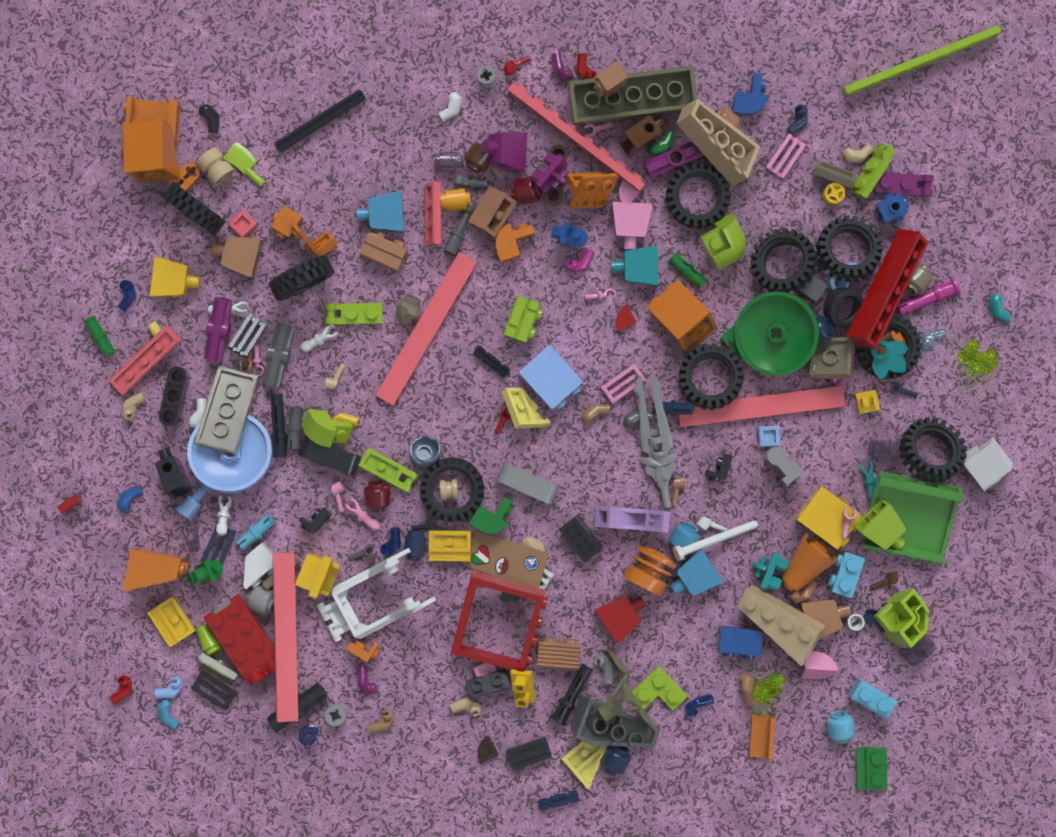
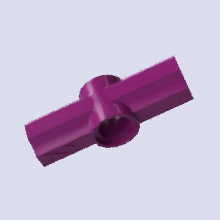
M689 142L678 148H672L670 151L643 163L648 176L652 179L673 169H678L682 165L705 155L693 142ZM670 155H680L681 162L673 163Z
M214 298L211 318L206 326L207 342L204 358L208 361H223L225 344L231 331V323L229 322L233 306V300L228 298Z

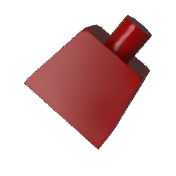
M623 595L594 610L616 643H619L642 621L637 612L647 605L641 596L629 602L627 597Z

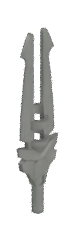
M652 373L650 379L659 428L650 430L642 377L639 375L634 386V392L639 396L642 451L649 454V457H640L643 464L647 465L644 468L646 474L652 476L660 487L663 508H670L672 506L668 485L672 473L677 470V463L674 462L677 458V451L672 454L668 452L673 447V442L659 395L662 385Z

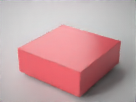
M243 209L228 223L241 237H246L258 225Z

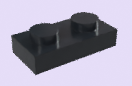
M546 736L506 749L512 770L552 758Z

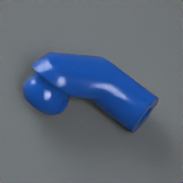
M137 486L122 492L117 501V508L120 512H128L131 500L144 495L142 487Z

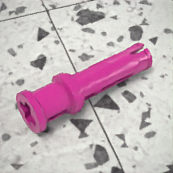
M951 278L947 283L940 286L934 285L932 290L898 304L897 309L901 312L900 315L904 316L936 301L942 303L944 299L955 294L957 296L961 295L960 288L956 280Z

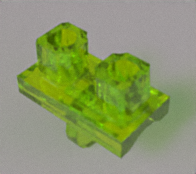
M971 339L959 351L957 358L965 361L964 365L970 368L968 374L971 376L976 372L982 375L984 372L991 374L999 365V361H997L998 352L988 348L983 354L978 351L981 345L980 342Z
M776 672L773 675L769 674L767 677L756 680L754 682L755 688L752 691L754 701L762 704L766 703L770 698L779 696L783 692L780 687L786 682L785 678L779 672Z

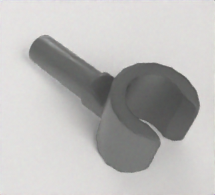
M368 544L364 547V550L347 556L348 560L351 561L363 556H374L376 552L368 554L366 551L373 544Z

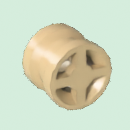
M452 479L451 482L440 480L442 501H446L448 498L458 500L457 479Z

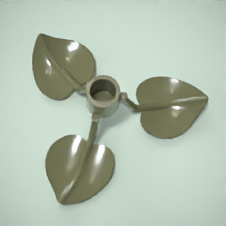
M605 649L603 652L609 654L621 670L622 679L611 695L606 698L607 701L597 708L607 722L616 715L619 717L624 713L635 711L650 725L652 736L656 735L657 730L650 716L641 707L639 700L631 693V689L625 683L627 678H631L625 664L615 653ZM622 686L624 697L620 700L616 697L613 699ZM624 701L635 705L633 707L621 710L623 708L621 703H623Z

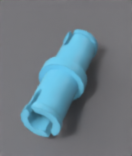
M267 513L255 525L252 524L249 527L250 530L236 542L241 544L240 547L243 550H247L257 539H261L263 534L276 524V521L272 520L273 517Z

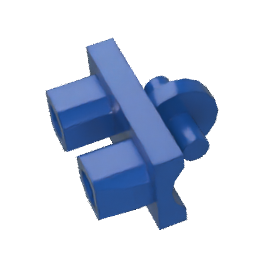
M564 222L563 227L553 225L551 238L557 239L558 242L569 249L576 250V246L581 247L586 244L588 235L583 229Z

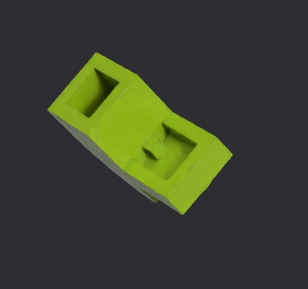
M308 409L301 425L310 440L324 447H331L332 443L346 444L353 429L351 422L332 421L326 410Z

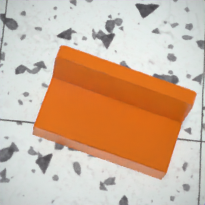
M751 715L749 757L773 759L775 718L773 716Z

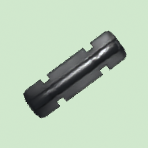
M478 346L473 354L477 358H481L482 362L491 369L498 371L497 373L501 377H506L510 369L506 365H502V362L491 353L485 352L486 350L482 346Z

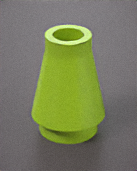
M204 624L196 629L203 653H206L207 656H212L222 650L220 642L208 624Z

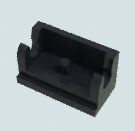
M579 514L559 529L583 562H586L603 548V545Z

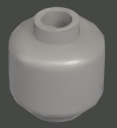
M259 585L248 592L246 601H248V607L251 611L263 616L274 613L273 590H266L264 586Z

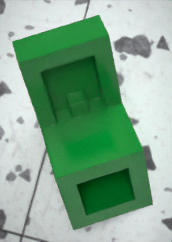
M505 497L495 514L480 505L469 524L485 533H496L503 530L508 525V522L504 521L502 517L509 516L514 508L511 505L513 501Z

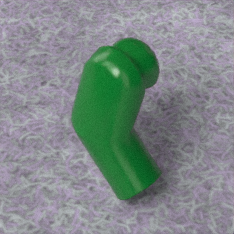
M666 131L663 140L649 145L648 153L651 156H658L668 152L675 134Z

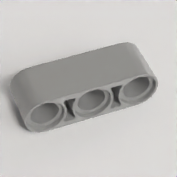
M504 462L496 480L549 505H552L560 487L507 462Z

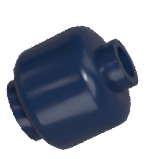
M822 316L816 317L819 325V342L817 347L832 340L835 333L831 320Z
M608 746L601 758V764L605 768L604 771L615 776L626 771L632 757L626 746Z

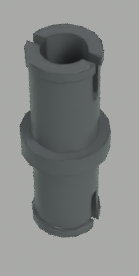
M289 407V425L286 426V430H288L286 449L300 450V433L303 431L301 426L303 408Z

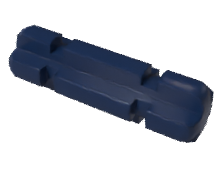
M574 790L570 791L569 794L562 793L550 796L549 799L542 798L538 800L539 808L541 811L548 810L549 807L556 808L568 805L569 802L571 804L579 801V795Z

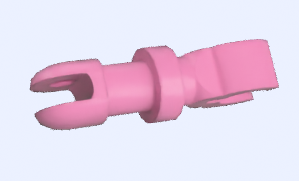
M350 499L348 501L349 504H352L353 508H350L348 504L343 507L348 514L357 516L359 522L363 521L371 531L379 529L380 523L375 518L372 519L368 516L366 510L362 511L356 500Z

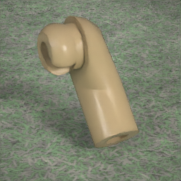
M529 536L522 540V545L545 552L544 544L535 537Z
M468 697L450 704L453 714L465 710L476 717L481 713L480 704L470 700Z

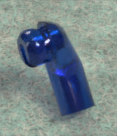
M390 528V540L380 547L381 554L385 556L393 555L401 547L400 528Z

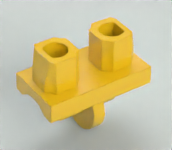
M512 669L510 675L515 706L527 708L529 703H535L536 701L534 676L532 671L524 670V672H519Z

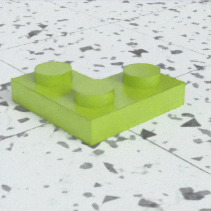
M660 666L656 667L631 691L637 697L643 709L657 696L672 710L688 697Z

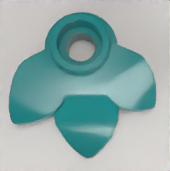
M880 340L877 349H871V354L874 357L872 368L879 378L884 379L889 370L899 373L905 372L906 362L902 355L907 352L908 347L898 340L891 342ZM880 346L885 348L884 354L879 353L878 349Z

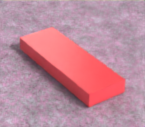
M434 181L424 185L425 246L441 244V182Z

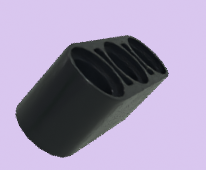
M179 366L171 368L166 379L159 411V420L165 426L177 425L182 415L190 375L185 368ZM181 370L183 372V379L176 382L174 374ZM173 391H177L179 394V399L176 402L170 400V393ZM172 411L174 413V420L168 423L165 415L167 412Z
M307 436L304 437L298 453L301 457L355 476L361 460L359 455L332 445L331 447L321 446L310 440Z

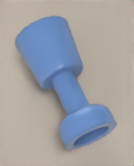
M199 480L198 484L200 487L193 497L188 495L176 508L179 513L193 521L202 505L199 501L207 491H214L204 486Z

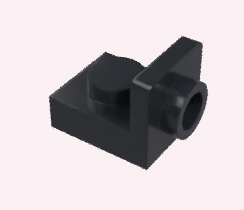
M724 453L723 457H718L715 467L719 469L718 473L705 470V474L709 475L708 479L719 483L721 479L726 480L733 456Z
M323 507L322 510L318 508L311 517L313 519L312 523L306 518L300 517L301 527L309 533L312 531L316 533L332 512L326 507Z

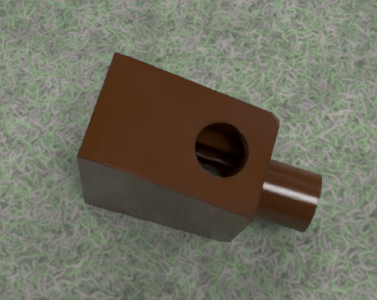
M649 115L627 130L618 144L631 159L658 138L662 132L661 128L667 125L666 120L662 115H658L654 119Z

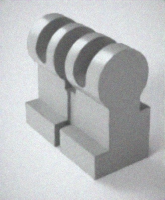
M773 447L765 452L764 461L769 466H774L782 476L778 480L782 486H788L804 473L793 459L788 460L786 458V453L782 448Z

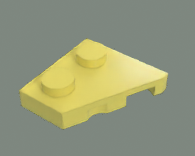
M506 388L502 391L515 429L547 427L550 424L548 418L544 420L536 411L539 407L529 398V395L523 388Z
M580 741L562 757V760L587 789L592 785L607 746L591 745Z

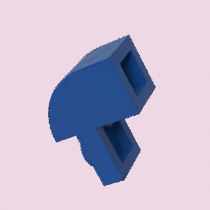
M763 73L753 74L750 93L735 92L732 107L733 113L741 117H750L763 109L769 95L761 94L765 90V80L762 79Z

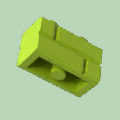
M517 295L503 336L527 344L528 340L532 341L536 329L533 328L535 320H540L543 309H540L541 303Z

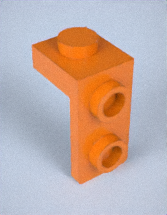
M294 221L290 223L294 227L292 233L299 241L304 239L306 244L303 246L311 255L314 253L317 256L325 255L331 252L339 243L328 229L311 242Z

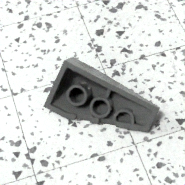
M579 698L573 715L574 738L598 746L654 748L661 729L660 727L655 725L657 734L652 736L651 727L646 721L627 713L619 717L616 715L607 722L597 709L603 703L591 698Z

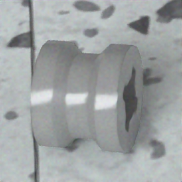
M338 703L329 706L325 712V719L332 726L342 724L347 717L345 707Z

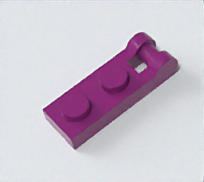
M884 172L874 187V193L890 194L893 192L894 195L933 197L931 183L934 182V176ZM917 182H923V189H917Z

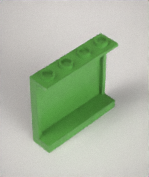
M878 471L869 510L881 498L888 502L906 527V531L901 535L905 540V544L898 550L892 545L885 550L862 534V547L871 552L879 550L891 556L899 554L911 560H918L919 558L931 564H945L944 554L959 502H962L964 496L961 487L931 483V481L925 482L918 478Z

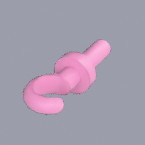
M608 288L604 293L597 291V294L584 295L585 300L598 299V301H602V298H607V292L612 291L614 293L612 299H615L616 292Z
M255 345L252 362H255V367L262 369V373L257 375L261 377L265 370L260 365L262 358L259 357V345Z

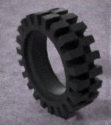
M695 162L688 166L685 165L675 172L668 183L666 190L668 210L672 213V217L675 220L677 219L680 224L687 225L689 228L701 229L702 227H709L723 217L730 205V184L711 164L705 165L702 162L696 164ZM690 178H705L716 188V204L712 210L705 214H692L683 208L680 203V187Z
M174 182L162 196L163 199L214 236L217 235L226 222Z
M845 215L843 219L837 217L835 221H830L824 227L818 238L816 254L819 256V265L824 264L822 269L824 271L829 270V276L837 275L836 280L841 281L842 278H846L845 282H850L851 279L857 282L861 277L865 279L868 274L871 275L882 258V251L884 250V245H881L883 242L882 237L878 238L879 231L877 229L875 231L872 230L874 227L872 223L867 226L865 224L867 220L864 218L860 222L857 221L858 216H853L852 219L849 218V215ZM841 233L858 235L867 245L868 256L866 260L856 265L840 262L832 252V239Z
M783 228L782 232L775 229L772 235L768 232L765 234L767 236L765 239L761 237L758 240L760 242L759 246L756 244L754 246L755 253H751L753 260L750 261V265L753 268L751 270L764 289L766 288L768 292L781 291L790 293V291L797 293L799 292L798 288H806L805 283L807 281L811 283L813 280L811 276H815V267H818L817 254L810 240L807 237L805 238L803 233L799 232L798 234L794 229L788 231L787 228ZM782 245H792L798 248L802 253L803 262L796 274L789 278L777 279L767 273L766 260L773 249Z
M327 255L317 256L299 265L297 264L293 268H289L286 272L280 273L279 276L270 280L268 285L276 301H282L303 293L315 285H319L334 275L335 271Z
M893 314L887 327L898 330L906 339L908 347L904 357L906 371L899 373L889 370L885 379L897 378L910 372L914 365H917L918 358L921 357L922 353L920 352V348H922V343H920L921 335H918V329L916 326H912L910 320H905V317L896 316V314ZM856 346L855 353L859 356L857 360L863 365L862 368L867 370L869 374L877 376L872 368L874 358L870 348Z
M712 343V345L703 344L702 347L697 346L693 351H690L684 357L678 375L682 394H685L686 399L689 402H693L694 406H700L704 410L706 408H710V410H715V408L721 409L725 405L731 404L738 396L744 382L743 365L739 362V357L734 355L731 349L727 350L723 345L721 347L716 346L717 344ZM705 359H717L725 364L730 373V383L727 389L717 395H707L700 392L692 381V370L696 364Z
M926 417L924 420L921 418L916 423L911 424L899 442L901 443L899 451H902L899 456L900 459L905 458L902 462L904 467L910 464L908 469L910 473L914 470L917 471L916 478L919 479L921 475H924L923 481L928 482L931 478V483H937L938 480L942 483L946 479L950 480L964 465V460L967 458L965 453L967 446H962L965 442L964 437L958 439L961 434L959 430L955 433L952 432L955 426L951 424L947 428L945 426L947 421L942 420L939 424V418L936 417L932 421L930 417ZM923 435H932L941 439L948 447L950 453L949 462L944 465H933L921 458L916 449L917 438Z
M455 457L440 459L436 463L431 464L424 472L419 488L420 498L424 507L435 518L446 522L462 521L473 515L482 503L485 489L483 478L478 469L470 462ZM457 470L465 474L469 479L472 492L464 506L457 509H448L439 505L435 500L433 484L435 479L444 471Z

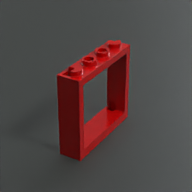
M472 570L450 654L524 672L525 666H530L532 654H529L530 647L535 648L537 636L534 635L535 629H540L543 617L539 616L540 611L546 608L548 598L544 597L545 589ZM477 585L536 601L520 660L462 644Z

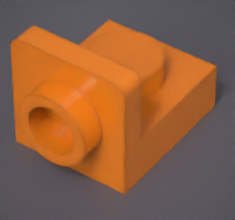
M358 640L355 643L351 641L346 650L366 662L370 658L374 660L380 651L377 648L379 645L377 641L373 644L370 651L366 650L368 646Z

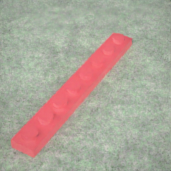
M513 83L508 88L509 95L610 172L616 173L618 178L628 182L638 192L642 190L645 183L642 182L644 179L636 172L630 173L626 170L627 166L618 159L614 161L609 157L610 153L603 147L597 148L593 145L594 141L586 134L580 135L576 132L577 128L570 122H563L560 119V114L555 110L551 109L549 111L544 107V102L539 98L530 97L527 94L528 90L522 85L518 84L516 86Z

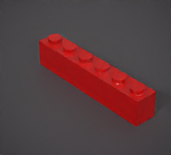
M899 229L846 334L856 346L877 349L928 245V241L920 232Z

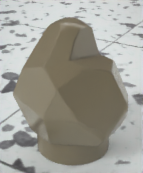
M406 294L405 298L396 306V314L401 325H406L409 320L420 316L421 300L416 296Z

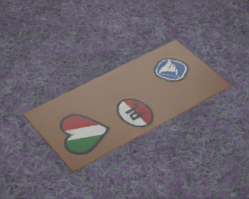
M475 530L471 541V561H466L465 567L539 588L549 553Z

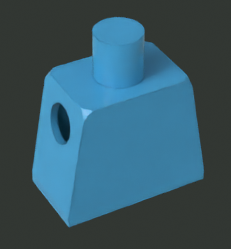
M401 191L369 198V208L357 209V221H369L371 230L405 233Z
M700 549L695 551L675 570L680 579L670 586L676 595L687 589L694 596L723 583L703 550Z

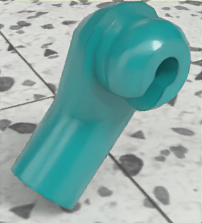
M993 294L988 302L990 313L1007 324L1012 315L1003 310L1002 296L1000 294Z

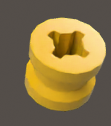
M839 183L829 184L823 190V200L828 205L840 203L845 197L843 186Z

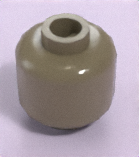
M917 266L905 290L908 295H922L931 284L932 276L926 266Z

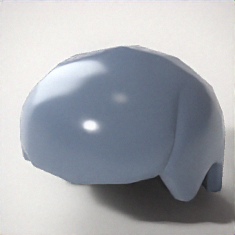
M425 435L411 443L409 454L415 464L427 467L439 460L441 446L437 438L434 439Z

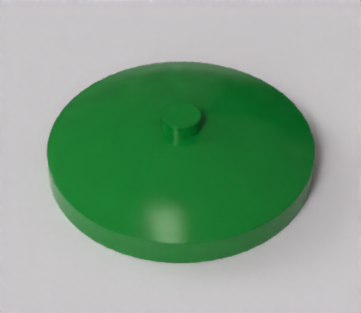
M781 291L768 292L753 298L740 312L735 325V342L741 357L753 369L767 375H786L800 369L812 358L819 342V325L811 307L798 296Z

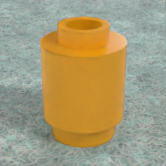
M464 188L446 190L445 193H441L442 210L455 211L467 209V205H471L470 192H465Z

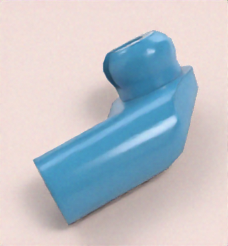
M162 700L156 708L159 720L172 730H175L180 722L170 715L171 703L168 700Z

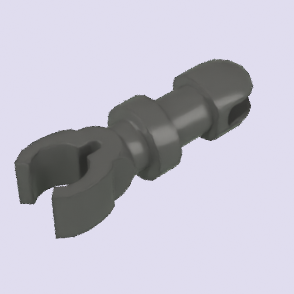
M456 175L454 176L453 186L460 188L471 187L473 190L475 188L487 190L489 185L486 184L493 185L494 181L487 179L477 180V177L469 179Z

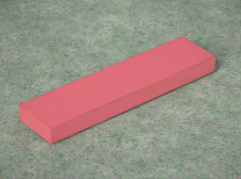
M166 325L109 382L121 396H124L172 351L182 339L169 325Z

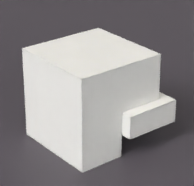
M993 437L979 448L975 445L965 452L967 458L964 460V466L983 491L1002 479L1001 477L1012 470L1013 462Z

